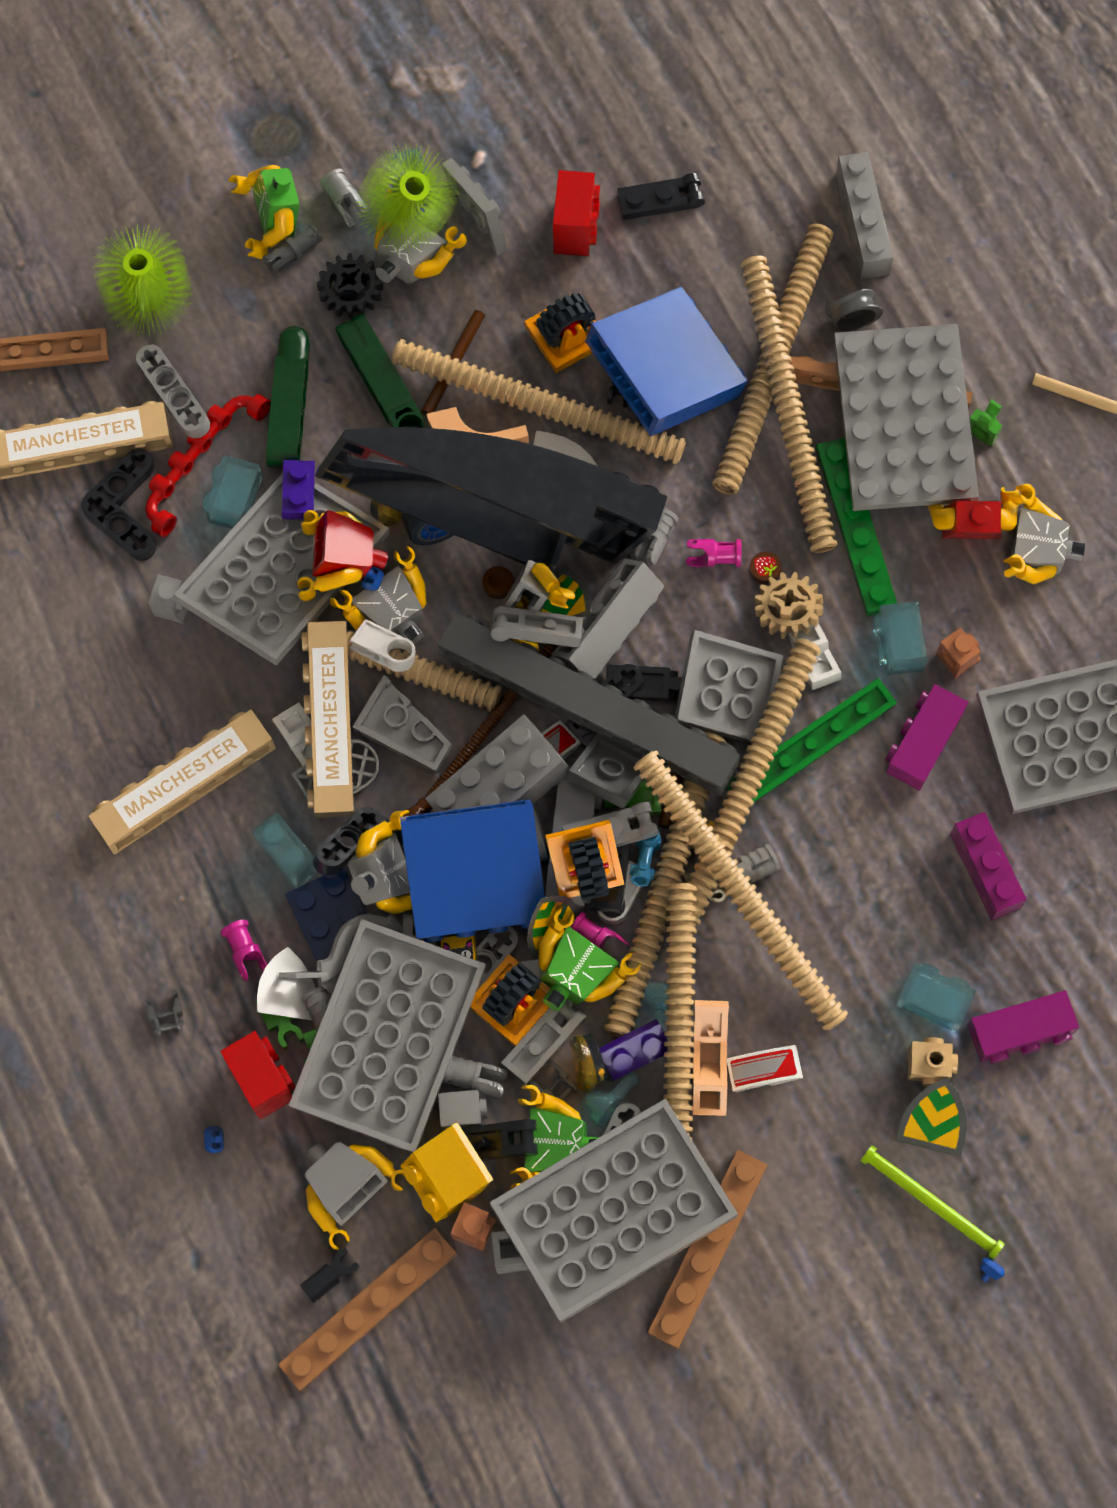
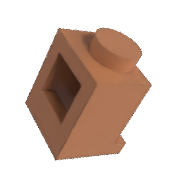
M960 627L940 642L936 656L951 674L957 678L981 660L979 657L981 651L979 650L980 647L977 640L971 634H966Z
M464 1202L450 1234L452 1239L483 1252L497 1220L491 1218L489 1212Z

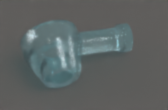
M665 980L652 981L647 985L644 1001L656 1009L653 1020H658L664 1032L665 1021H667L668 1017L665 1015V1010H668V1005H665V1000L668 999L665 990L669 989V985L665 984Z
M633 1072L625 1075L622 1081L610 1093L594 1088L585 1096L582 1106L596 1125L599 1127L603 1126L610 1120L620 1101L634 1086L640 1083V1080Z

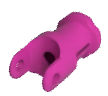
M690 539L686 543L688 548L703 549L705 551V554L701 557L687 558L686 564L688 566L714 567L715 564H735L736 567H741V539H736L735 542H716L715 539Z
M583 911L571 925L573 930L600 949L603 948L605 942L611 937H615L624 944L629 945L625 939L606 926L602 928L586 918L587 914Z
M242 919L224 927L220 933L222 937L227 938L233 951L231 956L242 979L247 981L248 974L243 964L244 961H257L262 972H264L267 964L259 945L254 944L247 929L249 926L248 921Z

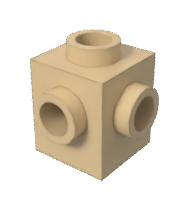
M936 1037L924 1038V1042L912 1041L908 1047L907 1080L923 1081V1086L925 1087L946 1077L950 1080L952 1074H957L958 1054H952L953 1044L944 1043V1039Z

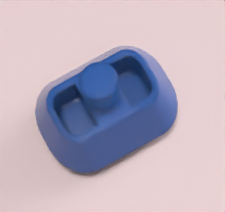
M371 567L362 579V587L370 591L377 590L384 577L383 571Z
M210 1126L205 1129L204 1143L207 1152L218 1153L224 1149V1131L221 1127Z
M989 1257L982 1258L980 1269L985 1272L981 1277L984 1282H987L990 1277L998 1280L1005 1276V1269Z

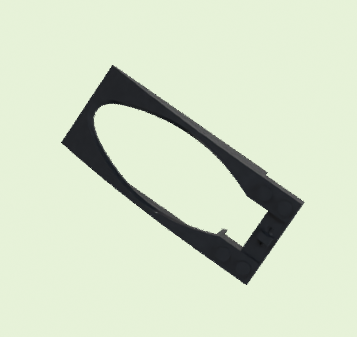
M378 427L344 430L315 474V477L526 565L528 560L535 563H544L551 571L558 564L564 543L574 549H580L616 565L656 532L668 497L659 493V490L654 486L640 485L631 481L626 474L610 472L591 463L550 449L497 436L435 428ZM374 453L386 459L369 457V455Z

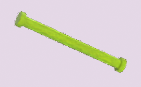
M871 1145L860 1160L865 1165L867 1162L986 1250L989 1253V1258L995 1259L1005 1243L1001 1240L996 1242L876 1152L877 1148Z

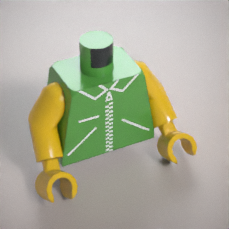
M267 165L248 173V177L232 175L229 178V182L237 183L236 189L232 190L231 193L247 195L251 190V186H253L252 191L264 235L261 241L249 238L245 242V248L251 249L248 256L263 259L262 257L267 255L268 247L272 248L286 237L295 235L299 200L291 170L289 168H280L277 165Z
M558 906L555 909V923L549 925L539 943L538 966L543 971L540 979L551 987L543 998V1002L555 1011H559L567 999L578 1005L582 1001L593 1003L612 995L627 980V975L636 974L642 963H639L634 969L627 967L626 960L632 956V953H628L622 959L620 968L616 967L619 963L616 959L570 927L574 921L573 911L567 920H561L558 917L562 911V906Z
M534 1085L521 1087L531 1093L529 1101L518 1099V1103L522 1106H536V1108H531L530 1119L537 1121L534 1143L538 1146V1155L526 1156L525 1167H520L510 1172L511 1175L518 1174L522 1179V1183L599 1138L587 1137V1124L581 1120L578 1111L562 1099L543 1092L540 1093L539 1089ZM515 1183L511 1185V1188L513 1189L514 1187L520 1185V1183Z

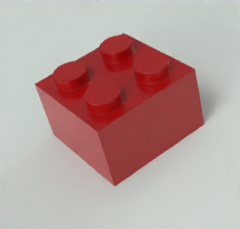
M558 170L553 218L554 254L589 256L590 245H596L597 219H599L600 185H595V173Z
M253 1031L220 1051L260 1120L290 1103L292 1098L291 1090L296 1087L283 1064L276 1067L275 1062L280 1059L267 1036L260 1039L257 1032Z

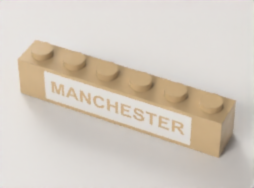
M148 401L137 407H116L110 412L99 414L90 412L67 420L56 418L49 423L40 425L24 424L18 429L7 431L0 429V480L121 458L137 448L148 452L174 448L168 413L164 402Z
M346 621L307 622L308 632H302V651H309V663H303V683L310 682V695H304V713L311 714V726H305L306 746L312 745V758H306L307 777H313L314 790H307L308 809H314L315 818L350 817L354 814Z
M252 709L246 713H237L228 721V725L220 730L215 729L208 732L201 739L202 742L192 748L186 747L175 755L173 761L165 766H156L147 774V778L139 783L134 782L127 785L121 790V795L111 801H103L93 809V813L88 815V817L114 855L276 749L271 736Z

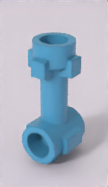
M660 832L652 838L635 843L639 857L637 865L631 864L629 875H631V882L637 886H647L650 880H653L655 869L650 868L652 855L660 848L662 839Z

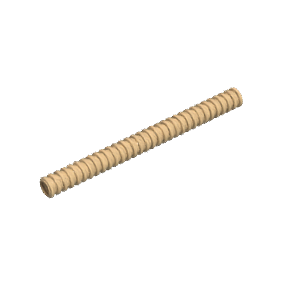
M814 223L808 226L807 233L777 309L781 314L779 320L783 322L781 329L785 330L783 338H786L788 342L785 347H788L790 352L792 349L791 345L795 341L794 337L798 333V328L801 325V320L804 317V312L807 309V304L810 301V296L813 293V288L834 234L832 230L823 224ZM762 354L759 356V362L756 364V370L753 372V378L750 380V386L747 388V395L744 396V403L741 404V411L738 412V419L734 423L735 427L731 431L732 436L728 439L729 444L726 445L722 461L719 463V470L716 471V478L712 482L714 488L724 494L733 495L739 492V485L742 484V477L745 475V469L749 465L748 460L752 457L751 452L754 451V444L757 443L758 435L761 432L760 427L764 424L767 410H769L770 402L773 400V395L771 394L773 387L769 385L771 378L767 377L769 369L765 368L766 360L763 359Z
M752 256L740 263L741 270H744L742 277L746 279L744 282L745 287L749 288L746 293L748 297H751L749 304L753 306L751 309V313L755 315L753 321L755 324H758L755 329L757 333H760L758 340L762 342L760 349L764 351L762 357L766 360L765 368L769 369L767 377L771 378L769 381L770 387H773L771 394L776 397L773 402L778 406L776 413L780 415L778 417V422L782 424L780 430L782 433H785L782 438L784 442H787L785 450L789 451L787 454L788 460H791L789 466L794 470L791 475L796 479L794 482V486L798 488L796 495L801 498L798 503L800 506H803L801 509V514L805 515L803 523L808 526L805 528L807 534H810L807 538L808 542L812 543L810 551L823 553L834 549L838 543L837 540H833V537H835V532L831 530L833 523L828 520L831 515L826 511L829 507L824 502L826 499V495L822 493L824 486L819 483L822 478L820 475H817L819 467L815 466L817 458L813 456L815 450L813 447H810L813 442L811 438H808L810 435L809 429H806L808 422L803 419L806 414L801 410L803 403L799 401L801 398V394L797 392L799 386L797 383H794L797 378L795 374H792L794 367L790 365L792 362V358L788 356L790 350L788 347H785L788 342L786 338H783L785 330L781 329L783 322L779 320L781 316L780 312L777 311L779 306L774 301L776 294L772 292L774 286L770 283L772 278L768 275L770 270L766 266L767 258L764 256Z
M404 339L397 342L393 351L392 363L394 366L401 364L403 369L409 367L411 372L418 370L420 375H425L426 373L431 379L437 377V380L440 382L446 380L448 385L455 383V387L460 388L463 386L465 391L472 389L474 394L480 392L485 398L489 395L491 400L496 401L500 399L502 404L509 402V406L514 407L517 405L519 410L526 408L528 413L534 411L539 417L543 414L545 419L550 420L554 418V422L559 423L562 421L565 426L571 424L573 429L580 427L584 433L587 430L591 431L593 436L597 433L601 439L608 437L610 442L616 440L618 445L625 443L627 448L636 447L638 452L641 449L645 450V454L653 453L655 458L662 456L664 461L670 459L672 464L675 465L682 457L686 445L685 438L676 439L674 434L671 437L667 436L665 431L650 437L646 429L640 426V422L636 421L633 424L631 419L622 420L620 415L613 417V413L608 412L605 414L603 409L596 411L592 405L589 408L585 407L583 402L579 405L575 399L568 401L566 396L560 398L557 393L549 394V390L542 392L538 386L535 389L531 388L529 383L523 385L521 380L514 382L512 377L506 379L503 374L497 376L495 371L486 372L484 367L477 369L478 367L475 364L469 366L467 361L460 363L458 358L452 360L450 355L443 357L441 352L433 353V350L430 348L424 350V347L421 345L415 347L413 342L406 344Z
M352 630L347 632V655L351 661L357 659L359 664L368 663L370 668L376 666L378 671L386 670V674L391 675L395 673V677L401 678L403 676L405 681L413 680L415 685L422 683L424 688L430 686L434 692L441 690L442 695L449 693L451 698L459 697L461 702L468 700L469 705L473 706L476 703L478 708L483 709L486 707L488 712H492L499 703L502 694L500 685L494 687L492 682L489 681L485 684L481 678L475 680L473 675L464 676L465 674L462 671L456 673L454 668L446 669V665L441 664L437 666V662L432 661L429 663L427 658L419 659V656L416 654L415 662L409 670L404 672L390 670L351 650L350 646L352 643L350 640L355 632ZM400 648L393 649L388 653L390 657L396 660H404L410 656L408 651L400 652Z
M795 640V648H791L790 651L791 657H787V665L783 666L782 669L784 674L779 675L778 681L780 683H776L774 686L776 692H772L770 695L772 701H768L766 704L768 710H764L762 713L764 719H760L758 722L760 728H756L754 731L756 737L751 738L750 742L752 745L746 749L748 754L742 758L744 763H741L738 767L740 772H737L734 776L736 781H733L730 785L732 790L726 794L728 799L723 800L722 805L724 808L719 809L718 814L720 817L715 818L714 823L716 826L713 827L712 832L714 835L718 834L720 836L718 839L720 843H725L724 849L726 852H732L734 849L732 843H736L738 840L736 834H740L742 831L740 825H744L746 822L744 816H748L750 813L748 807H752L754 804L752 798H756L758 795L756 789H760L762 786L760 780H764L766 777L764 771H768L770 768L768 762H772L774 759L772 753H776L778 750L776 744H780L782 741L780 735L785 734L786 730L784 727L789 725L790 721L788 718L793 716L794 712L792 709H796L798 705L796 700H800L802 696L800 691H804L806 687L804 682H808L810 678L808 674L812 673L814 669L812 665L817 662L816 656H819L821 653L819 646L809 640ZM701 861L695 863L694 869L696 871L691 872L690 878L692 880L687 882L697 887V891L693 892V896L697 897V901L693 902V906L696 907V912L693 913V917H696V922L693 923V927L700 925L701 920L699 917L705 914L703 908L709 905L707 899L712 898L714 894L711 890L716 889L718 885L715 882L718 878L714 879L712 877L713 871H708L706 869L707 863H702Z
M705 732L708 735V739L718 744L719 742H726L718 734ZM685 779L684 785L686 787L681 790L683 793L687 792L689 794L687 798L690 802H695L694 808L696 810L705 811L706 805L704 803L708 802L709 799L707 793L711 792ZM675 820L672 821L674 824L669 826L671 833L666 835L668 843L663 845L665 852L660 854L662 861L657 863L658 871L654 872L656 880L651 881L650 886L653 889L648 891L647 896L649 899L645 900L644 903L646 909H642L641 912L643 918L638 921L640 928H636L635 934L637 937L632 940L634 947L629 949V953H632V956L626 960L627 967L634 969L639 963H642L641 968L636 974L627 975V980L616 990L618 995H614L613 1001L616 1003L611 1005L610 1010L612 1014H609L607 1017L609 1024L604 1026V1030L608 1034L617 1038L628 1034L636 1026L634 1019L639 1017L637 1009H641L642 1003H640V1000L645 998L643 990L648 989L646 981L651 979L649 972L654 970L652 963L657 961L658 957L655 953L660 951L661 946L659 943L663 942L664 939L662 933L666 932L667 927L665 924L669 923L667 922V917L670 912L667 911V906H670V902L667 901V896L670 895V891H667V886L672 883H682L680 877L684 876L685 873L683 867H687L688 861L686 858L690 857L691 852L689 849L694 846L688 844L690 840L687 836L685 838L682 836L683 830L676 828L678 823Z
M651 751L635 763L634 770H639L641 773L639 777L646 779L647 783L645 785L647 787L651 786L653 789L652 795L659 797L657 801L659 804H664L665 808L663 810L670 812L672 815L670 816L671 821L675 820L678 823L676 828L683 830L682 836L689 838L688 844L690 846L694 845L696 848L694 850L695 854L699 853L702 856L700 861L707 863L706 869L713 871L712 877L714 879L718 878L720 881L719 887L726 889L724 894L731 896L730 902L737 904L738 908L736 910L738 913L742 912L744 914L743 920L750 922L749 928L751 930L755 929V936L757 938L761 937L763 940L761 942L762 946L769 948L767 953L774 955L773 961L780 963L779 969L781 972L785 970L787 973L786 979L793 981L791 986L798 988L799 992L797 994L799 997L804 996L805 1005L809 1004L811 1006L810 1012L817 1014L816 1020L818 1022L822 1021L823 1030H830L837 1026L847 1017L848 1012L846 1010L842 1011L840 1001L836 1002L834 1000L835 994L828 992L829 986L823 985L822 976L817 977L816 968L809 966L811 961L804 959L805 953L803 951L799 952L797 949L799 945L797 943L793 944L791 941L793 939L792 935L785 933L787 928L780 926L781 920L774 918L773 909L769 910L766 907L768 902L761 900L762 894L760 892L756 893L754 890L756 889L755 884L750 885L748 882L750 880L749 876L745 877L742 874L744 869L737 867L738 861L736 859L732 860L730 857L732 853L730 851L726 852L724 849L725 843L718 841L720 836L713 834L712 830L714 828L712 826H707L706 822L708 820L706 817L702 818L699 815L701 810L694 808L695 802H690L687 798L689 794L687 792L683 793L681 790L683 788L682 784L678 785L675 782L677 777L670 775L671 769L664 767L665 761L663 759L659 760L657 757L659 755L658 751Z
M672 883L667 886V891H670V895L667 896V901L670 902V906H667V911L670 912L667 922H670V926L666 928V932L670 933V937L666 938V942L669 943V947L666 948V953H669V958H666V963L669 964V968H666V974H669V978L665 980V984L669 985V989L665 990V994L668 995V999L665 1000V1005H668V1010H665V1015L668 1016L665 1026H668V1031L664 1032V1036L668 1037V1041L664 1042V1047H667V1052L664 1053V1057L667 1058V1063H664V1068H667V1073H664L667 1084H664L663 1088L667 1089V1094L663 1095V1099L666 1098L689 1135V1132L693 1131V1127H689V1121H693V1117L690 1116V1111L693 1110V1106L690 1105V1100H693V1095H690V1090L693 1089L690 1079L694 1078V1075L690 1074V1069L694 1068V1064L690 1063V1059L694 1058V1053H691V1048L694 1047V1042H691V1037H694V1032L691 1031L694 1021H691V1016L695 1015V1011L691 1010V1006L695 1005V1001L692 1000V995H695V990H692V985L695 984V980L692 979V975L695 974L692 964H695L696 959L692 958V954L696 953V949L692 948V944L696 943V938L693 937V933L696 932V928L693 927V923L696 922V917H693L696 907L693 906V902L697 901V897L693 896V892L697 891V887L689 883Z

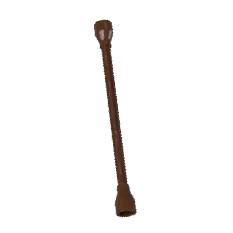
M546 643L539 651V654L549 659L558 645ZM510 690L507 691V694L499 701L500 703L487 716L485 722L480 725V728L467 741L468 744H465V747L460 750V753L457 754L450 763V766L447 767L448 769H445V772L440 775V778L432 786L433 788H430L425 797L420 798L414 806L407 809L409 813L404 814L402 817L430 813L433 808L425 798L466 764L465 762H468V759L473 756V753L476 752L486 739L485 737H488V734L491 733L490 731H493V728L496 727L495 725L500 722L505 712H508L510 706L515 703V700L520 695Z

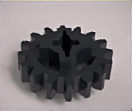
M348 253L347 260H342L337 255L336 264L327 261V271L319 272L321 281L317 282L320 301L325 302L326 310L331 311L336 308L337 317H340L343 312H347L349 319L353 318L354 312L364 314L366 307L374 310L373 300L381 301L380 291L383 290V281L376 274L374 262L371 260L365 264L364 255H360L357 260H353L351 253ZM369 280L370 287L369 290L366 291L365 287L367 286V281ZM332 281H334V282H335V285L333 286L334 291L331 292L330 287H331Z

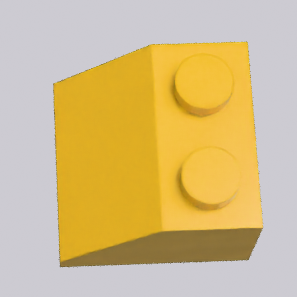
M458 1123L451 1125L415 1150L401 1164L406 1180L413 1185L422 1200L424 1209L431 1214L436 1223L461 1210L464 1202L470 1204L493 1181L492 1176Z

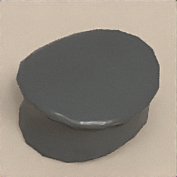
M861 289L831 302L826 306L825 313L828 317L832 318L833 326L836 329L853 330L870 325L880 319L883 309L874 303L875 291Z

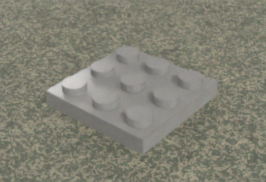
M694 630L690 634L675 718L679 720L680 725L695 727L705 732H712L723 737L751 744V738L756 737L755 729L760 728L759 720L764 719L762 713L764 710H768L766 704L768 701H772L770 695L772 692H776L774 686L779 682L778 678L783 655Z

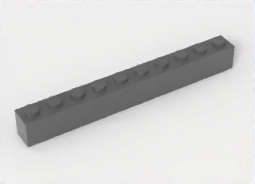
M458 613L455 614L438 643L441 656L642 756L657 750L659 753L657 757L659 760L663 759L665 761L663 765L665 768L669 767L671 769L670 772L722 797L740 763V754L736 753L737 750L726 742H719L718 744L708 739V735L698 728L691 727V729L680 725L679 720L670 714L662 713L660 715L650 710L651 707L640 699L632 701L622 696L623 693L612 685L607 684L604 687L594 682V678L584 671L578 670L576 673L566 668V664L556 657L550 656L548 659L538 654V650L528 643L522 642L520 645L510 640L511 638L503 642L495 641L491 637V630L484 627L479 619L472 615L464 617Z

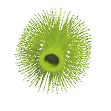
M417 146L415 161L413 153L412 165L411 151L410 162L407 152V165L404 151V161L401 158V152L399 156L401 164L400 161L395 162V156L392 157L388 164L380 162L384 168H375L376 170L374 171L377 174L374 178L370 177L371 179H369L371 181L369 183L372 185L365 183L368 185L365 187L369 189H364L369 190V192L360 193L370 196L368 198L371 199L356 202H372L362 203V205L357 206L374 205L363 209L375 208L370 210L373 213L368 215L381 214L375 221L376 223L381 222L377 230L386 221L388 222L379 238L390 223L393 222L383 242L391 229L390 237L393 238L394 236L392 235H395L396 238L397 234L399 240L400 236V245L402 230V244L404 242V233L407 243V230L410 245V235L413 244L415 240L413 232L414 234L418 232V238L421 242L422 237L420 234L424 233L423 230L425 233H429V231L433 233L429 227L436 229V225H439V221H442L440 218L442 216L445 217L443 215L445 213H441V211L449 213L446 211L448 209L445 208L448 206L444 204H454L447 201H453L452 199L443 198L446 196L440 195L450 196L451 194L443 193H451L458 190H444L453 187L439 188L453 183H444L447 181L436 183L438 181L435 180L440 178L437 177L440 174L433 176L432 174L436 171L433 168L428 172L434 160L422 174L428 160L422 167L423 162L418 159Z
M137 224V242L133 233L135 249L129 237L132 250L128 245L126 247L127 253L123 249L118 248L121 254L117 251H108L113 255H117L115 256L116 258H107L108 256L103 258L109 261H118L122 263L121 265L104 263L94 266L118 268V270L115 269V271L112 270L111 272L107 270L95 273L100 277L102 275L106 276L105 274L110 275L109 273L119 274L109 279L108 277L110 276L98 278L104 279V281L97 280L102 284L101 287H104V290L100 292L107 297L104 300H108L110 304L125 299L121 305L117 306L116 304L115 307L112 306L113 310L131 303L128 308L122 309L118 314H125L127 310L129 311L130 309L131 311L134 306L133 311L129 312L126 317L127 319L133 318L136 311L137 315H135L133 322H136L135 319H137L138 315L140 317L142 311L141 323L144 317L146 324V314L148 311V330L149 316L153 326L151 311H153L158 325L154 310H156L159 316L162 310L168 312L166 307L170 310L177 309L171 303L178 302L177 304L182 302L177 299L172 300L169 296L178 298L184 294H171L168 291H180L191 288H187L185 285L177 286L176 288L168 287V285L172 283L175 285L181 280L190 281L185 279L188 275L182 274V272L187 273L182 270L185 267L175 263L177 257L167 258L166 261H162V258L165 256L167 257V255L173 253L176 254L175 250H171L169 253L163 254V256L161 254L159 257L158 254L162 250L165 251L167 247L171 246L170 244H167L165 247L163 245L158 251L156 249L153 254L154 249L158 248L161 242L159 241L156 245L154 242L150 251L152 245L150 240L149 245L147 242L145 250V236L144 243L143 238L141 240L140 249V232L138 246ZM178 257V262H179V261H181V262L185 261V260H182V259H180V258ZM169 262L175 263L173 266L171 265L169 268L163 267L165 264L168 265ZM169 269L175 271L173 274H164ZM174 276H176L175 278L180 277V278H178V279H175V281H167V280H166V279L169 278V277H170V278H172V277H174ZM111 280H121L115 285H113L114 283L104 285L107 284V282L110 283L109 281ZM116 286L122 287L119 291L112 292ZM117 293H118V294H119V293H120V294H121V293H125V294H124L123 296H121L120 298H119V296H118V298H116V299H115V298H114V299H112V298L109 299V298H108V296H109V297H110V296L112 297L113 295L115 296Z

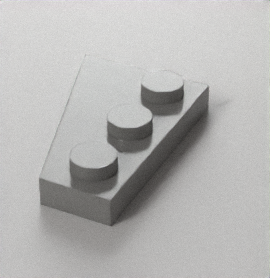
M450 158L443 165L444 174H447L445 177H448L446 180H451L447 181V183H453L448 186L453 187L450 188L451 190H458L453 191V193H457L454 195L466 212L471 211L477 223V228L482 235L489 233L492 242L491 246L496 255L507 251V246L498 218L501 215L499 206L493 199L489 200L486 197L484 189L478 182L474 184L468 170L464 166L459 167Z
M385 674L352 727L354 732L436 775L452 749V744L412 705L411 701L404 694H401Z

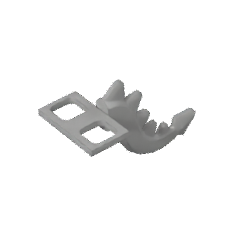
M372 913L358 915L347 921L339 929L328 958L317 961V971L279 972V977L318 978L319 987L322 986L332 995L361 919L399 933L403 931V928L392 914L387 917Z

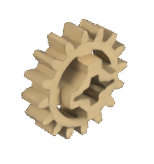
M782 572L778 581L773 577H769V587L761 584L760 595L755 596V605H757L755 607V615L760 617L761 627L769 625L770 635L780 631L781 639H785L787 633H792L793 638L797 639L798 631L802 630L808 635L810 633L809 625L818 626V616H823V595L818 594L817 584L809 586L808 576L798 580L797 572H794L791 578H787L785 573Z

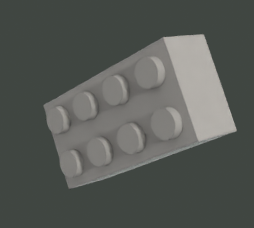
M523 714L425 799L435 812L531 799L532 804H534L564 779L571 768L539 729Z

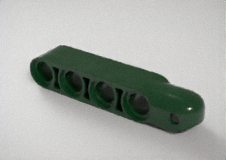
M360 314L350 321L336 326L335 330L342 346L386 422L391 427L426 428L421 412L364 314Z
M297 326L284 329L278 341L266 446L267 467L280 468L283 467V460H300L311 347L307 332Z

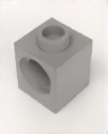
M478 1090L438 1093L442 1132L455 1123H458L463 1128L482 1125V1119H488L486 1099H480Z

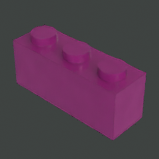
M934 684L930 693L923 691L915 708L919 709L915 719L909 717L900 734L905 736L900 746L894 743L885 758L889 762L886 773L920 791L969 702Z
M982 812L955 823L950 836L990 920L993 921L1021 909L1027 898L986 813Z
M1066 990L973 1017L967 1024L979 1061L990 1060L991 1064L1005 1061L1010 1058L1009 1053L1021 1050L1022 1055L1041 1049L1040 1044L1052 1041L1054 1045L1066 1043L1073 1039L1072 1035L1080 1028Z

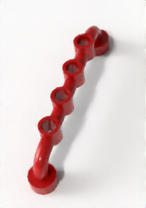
M257 394L254 397L239 395L230 399L222 408L218 405H213L208 410L206 415L210 421L209 431L200 438L187 437V443L191 446L185 454L175 451L170 456L168 466L172 468L166 477L156 474L149 483V489L153 492L146 502L145 512L147 518L152 522L151 530L164 538L174 530L177 517L167 510L158 512L160 502L163 499L169 498L174 492L175 484L179 479L191 472L194 461L201 453L209 450L213 443V438L220 429L224 430L228 427L234 412L239 408L246 407L247 415L259 422L268 415L271 400L261 394Z

